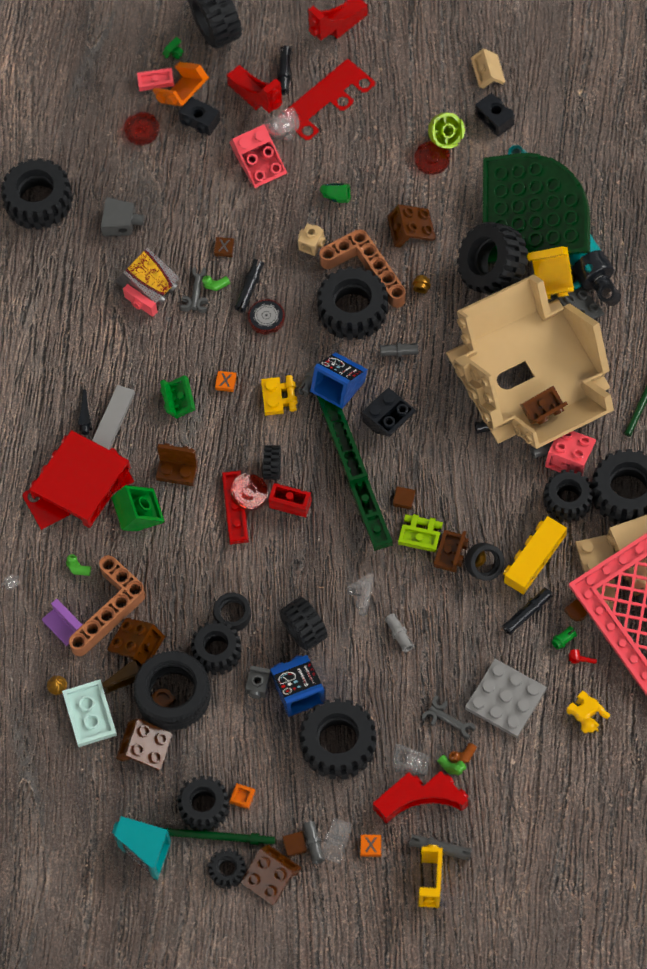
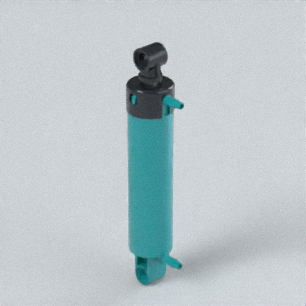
M513 145L508 150V154L528 153L519 145ZM590 234V253L569 255L570 267L577 278V281L573 283L574 290L581 286L585 290L595 289L598 298L609 306H615L620 302L621 293L610 280L614 273V268ZM612 291V295L607 298V294Z

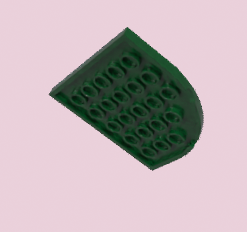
M516 153L483 158V222H494L514 228L525 240V248L528 249V253L561 246L568 248L569 255L590 253V208L588 199L581 183L566 166L551 157L541 156L536 153ZM496 246L491 250L487 264L496 263L498 255Z

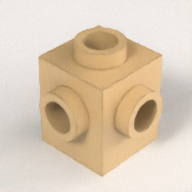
M307 223L306 227L301 229L298 235V249L316 256L319 248H323L326 241L324 230L317 225Z

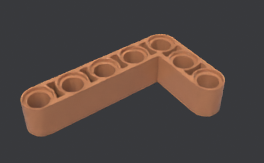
M355 230L321 248L320 264L323 268L332 269L357 256L366 270L372 271L373 276L378 275L381 278V282L386 286L389 304L395 308L402 307L405 304V288L364 230Z
M107 555L102 557L99 566L103 577L119 592L71 635L69 645L72 653L76 656H83L88 653L145 599L143 584L113 556ZM107 565H113L111 569H105ZM122 577L127 578V579H126L125 581H123V582H119V581H118V580H119L120 578H122ZM140 590L138 594H132V591ZM120 603H126L124 607H117ZM106 616L112 617L110 620H103ZM92 629H97V630H98V631H97L96 633H94V634H90V633H89V631L92 630ZM78 642L83 643V645L80 647L74 646Z

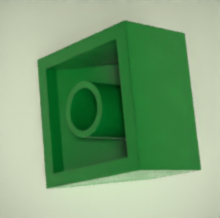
M125 485L111 497L122 530L137 532L165 522L153 488Z

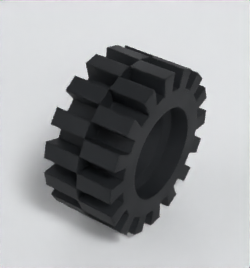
M265 445L263 478L266 480H279L281 446Z
M227 848V851L221 849L220 853L215 852V856L210 858L211 862L208 864L209 874L214 884L220 885V888L226 886L227 889H231L230 886L236 887L237 883L241 884L242 878L246 874V865L242 855L238 854L236 850L234 852L231 851L229 848ZM232 862L235 865L234 873L229 876L221 874L219 871L221 864Z

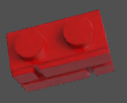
M274 483L268 499L269 508L306 518L312 502L311 492L300 491L296 488Z

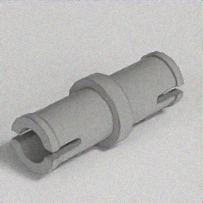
M396 614L388 615L385 618V622H387L392 631V637L398 641L403 652L412 650L414 644L407 635V629L401 625Z

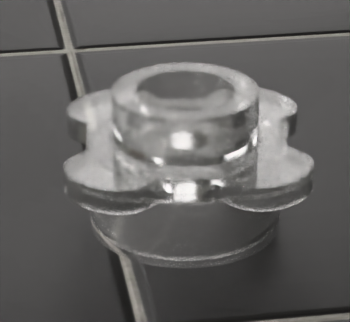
M12 574L4 578V582L1 584L2 587L9 591L20 585L19 575L14 576Z

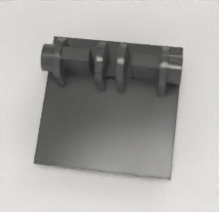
M583 288L569 292V296L556 297L563 307L571 304L593 319L605 315Z

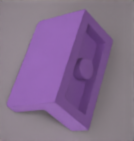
M56 599L51 603L53 610L43 617L42 621L66 646H69V638L82 624Z

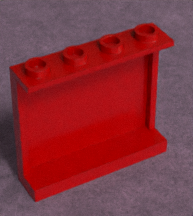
M71 430L62 439L58 450L52 453L49 463L42 467L37 480L35 479L31 483L30 492L33 499L38 496L81 519L84 526L91 528L130 471V462L128 459Z

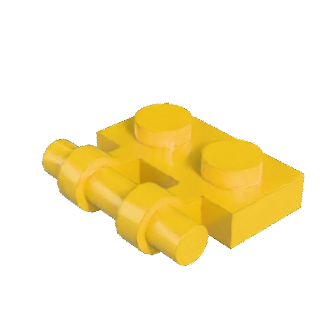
M287 375L285 377L286 382L281 384L280 377L261 379L265 416L284 414L283 407L289 406V411L291 412L297 410L298 400L294 391L296 383L293 381L292 375ZM286 391H287V396H288V397H287V398H282V393H281V392H286Z

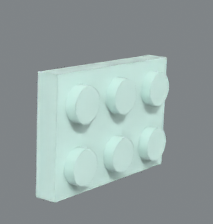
M100 679L62 691L78 747L117 736Z

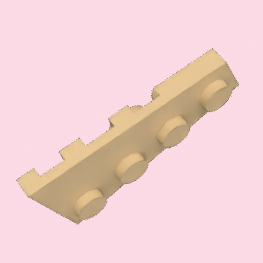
M607 535L576 541L575 545L584 573L614 554V546L608 544ZM613 579L609 583L615 584V579ZM605 586L604 596L615 598V588ZM602 587L598 589V592L600 593V595H601ZM605 600L610 609L613 610L614 602Z

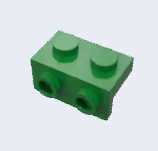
M181 376L169 383L164 379L160 381V392L164 397V409L167 414L178 419L196 410L187 376Z

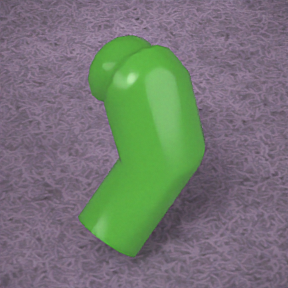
M210 276L202 278L203 286L213 291H218L230 284L227 276L217 281L212 280Z
M74 554L67 556L66 566L72 574L91 575V566H81L77 556Z
M445 755L437 760L440 766L450 775H460L466 769L464 762L451 763Z

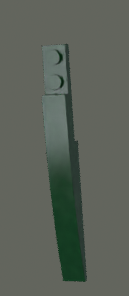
M317 396L349 489L374 551L393 546V541L371 488L368 474L343 410Z

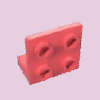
M572 431L554 440L548 451L545 467L560 473L561 470H566V472L574 470V473L579 471L582 473L581 476H583L586 462L593 450L596 439Z

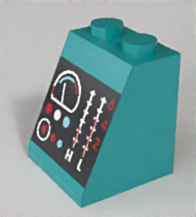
M121 816L119 822L116 821L113 827V834L118 847L150 876L158 880L171 844L168 830Z

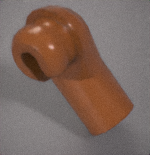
M468 743L463 752H450V762L455 764L458 761H462L464 764L468 763L475 753L477 746Z

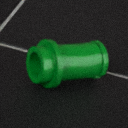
M568 626L559 635L553 636L551 640L552 645L557 650L565 648V644L577 637L576 631L568 635L573 630L571 626Z

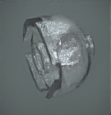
M295 108L285 109L281 111L282 114L278 116L274 114L264 122L272 138L290 141L295 137L294 134L300 127V118Z

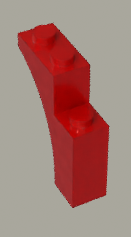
M347 0L330 10H318L315 6H312L308 9L309 32L321 41L329 34L338 39L368 15V4L363 0Z
M238 65L227 74L228 86L255 110L262 107L270 113L281 106V83L277 79L270 83L261 81L251 75L241 65Z
M442 771L436 774L424 786H422L423 783L418 776H413L408 772L373 802V810L387 824L404 810L422 804H444L463 811L468 806V795L463 789H458L454 785L455 782L450 775H444Z

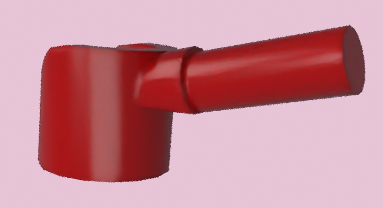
M578 649L570 650L568 654L572 664L579 662L597 663V659L580 656Z

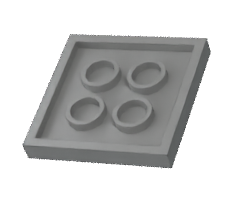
M494 659L465 706V710L518 738L546 692L547 687Z

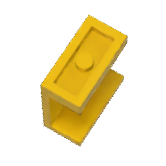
M561 246L528 253L527 259L533 262L534 275L544 281L548 300L553 295H557L560 298L569 296V292H574L567 247Z
M437 845L422 847V863H436L438 867L436 888H419V907L440 908L443 848H439Z

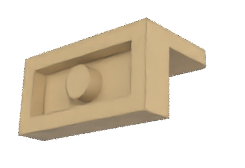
M483 48L471 57L479 87L484 89L493 81L500 84L505 83L500 61L496 53Z

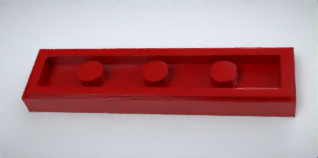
M241 470L223 472L222 480L230 545L248 543Z

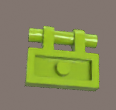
M405 514L404 522L411 524L410 526L402 525L398 545L436 552L440 532L434 531V528L442 530L443 522L436 521V518L430 517V519L419 517L417 514H413V516ZM417 525L427 526L428 528H418Z

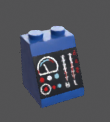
M335 352L314 367L310 392L343 409L365 383L368 369Z
M308 655L296 656L291 661L278 663L270 669L271 677L288 717L309 710L317 704L322 705L323 701H325L323 685Z

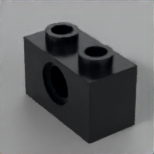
M492 92L475 104V115L497 137L514 126V112L507 108L502 100Z
M190 97L178 111L179 121L184 126H190L199 133H205L209 136L221 121L220 110L193 97Z

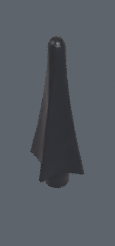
M86 389L82 391V404L78 420L79 431H81L82 435H88L89 430H92Z

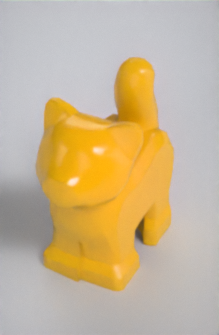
M582 691L577 696L578 700L576 701L578 705H581L577 706L572 702L566 711L581 723V731L583 733L598 732L599 724L591 717L598 712L601 717L608 719L610 714L605 711L596 699Z

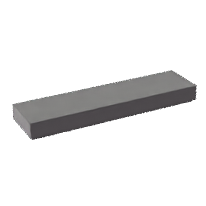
M120 385L116 386L93 437V442L109 450L111 449L135 395V390Z

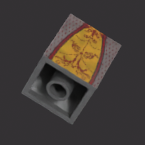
M147 247L116 282L123 288L129 284L159 306L166 299L164 294L167 291L171 293L178 286L176 282L179 277Z

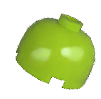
M443 112L437 114L428 125L430 140L440 148L451 149L456 147L465 134V126L462 119H459L454 113Z

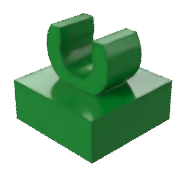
M176 36L164 48L162 54L166 58L172 54L178 60L184 53L179 47L182 41Z

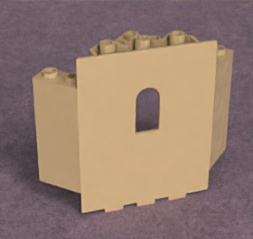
M533 274L457 311V323L461 328V339L464 344L446 352V355L498 444L517 435L522 437L527 444H531L534 448L538 449L614 411L611 394L605 391L610 389V386L604 375L610 370L599 322L571 304L563 307L558 299L548 303L544 281ZM525 362L533 378L511 389H502L497 383L498 375ZM554 386L562 402L566 401L568 405L563 407L564 411L556 416L554 414L549 415V420L543 424H531L520 404Z

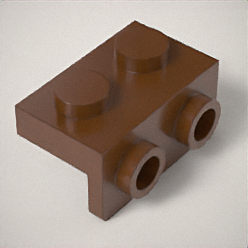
M551 386L520 405L531 424L538 423L541 425L549 420V415L554 414L556 416L563 412V407L568 405L566 401L562 402L555 387Z
M444 530L434 561V567L456 573L458 566L462 567L464 560L462 552L463 549L467 550L469 544L467 531L459 534Z

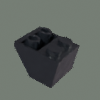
M388 387L362 411V422L375 433L390 437L416 410Z

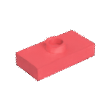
M172 68L137 73L139 91L174 86Z
M129 284L123 288L125 298L136 309H142L152 317L155 316L158 311L154 301Z

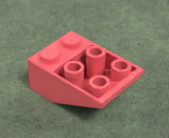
M265 124L241 134L229 142L237 160L254 188L287 174Z

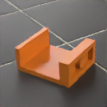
M179 62L175 67L182 78L170 90L154 88L153 92L156 95V99L161 104L183 106L209 78L200 64Z

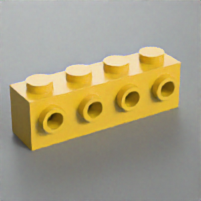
M548 516L544 521L541 520L535 529L536 533L528 537L523 551L519 550L514 557L515 562L512 566L508 565L503 573L505 575L504 583L523 595L567 534V527Z

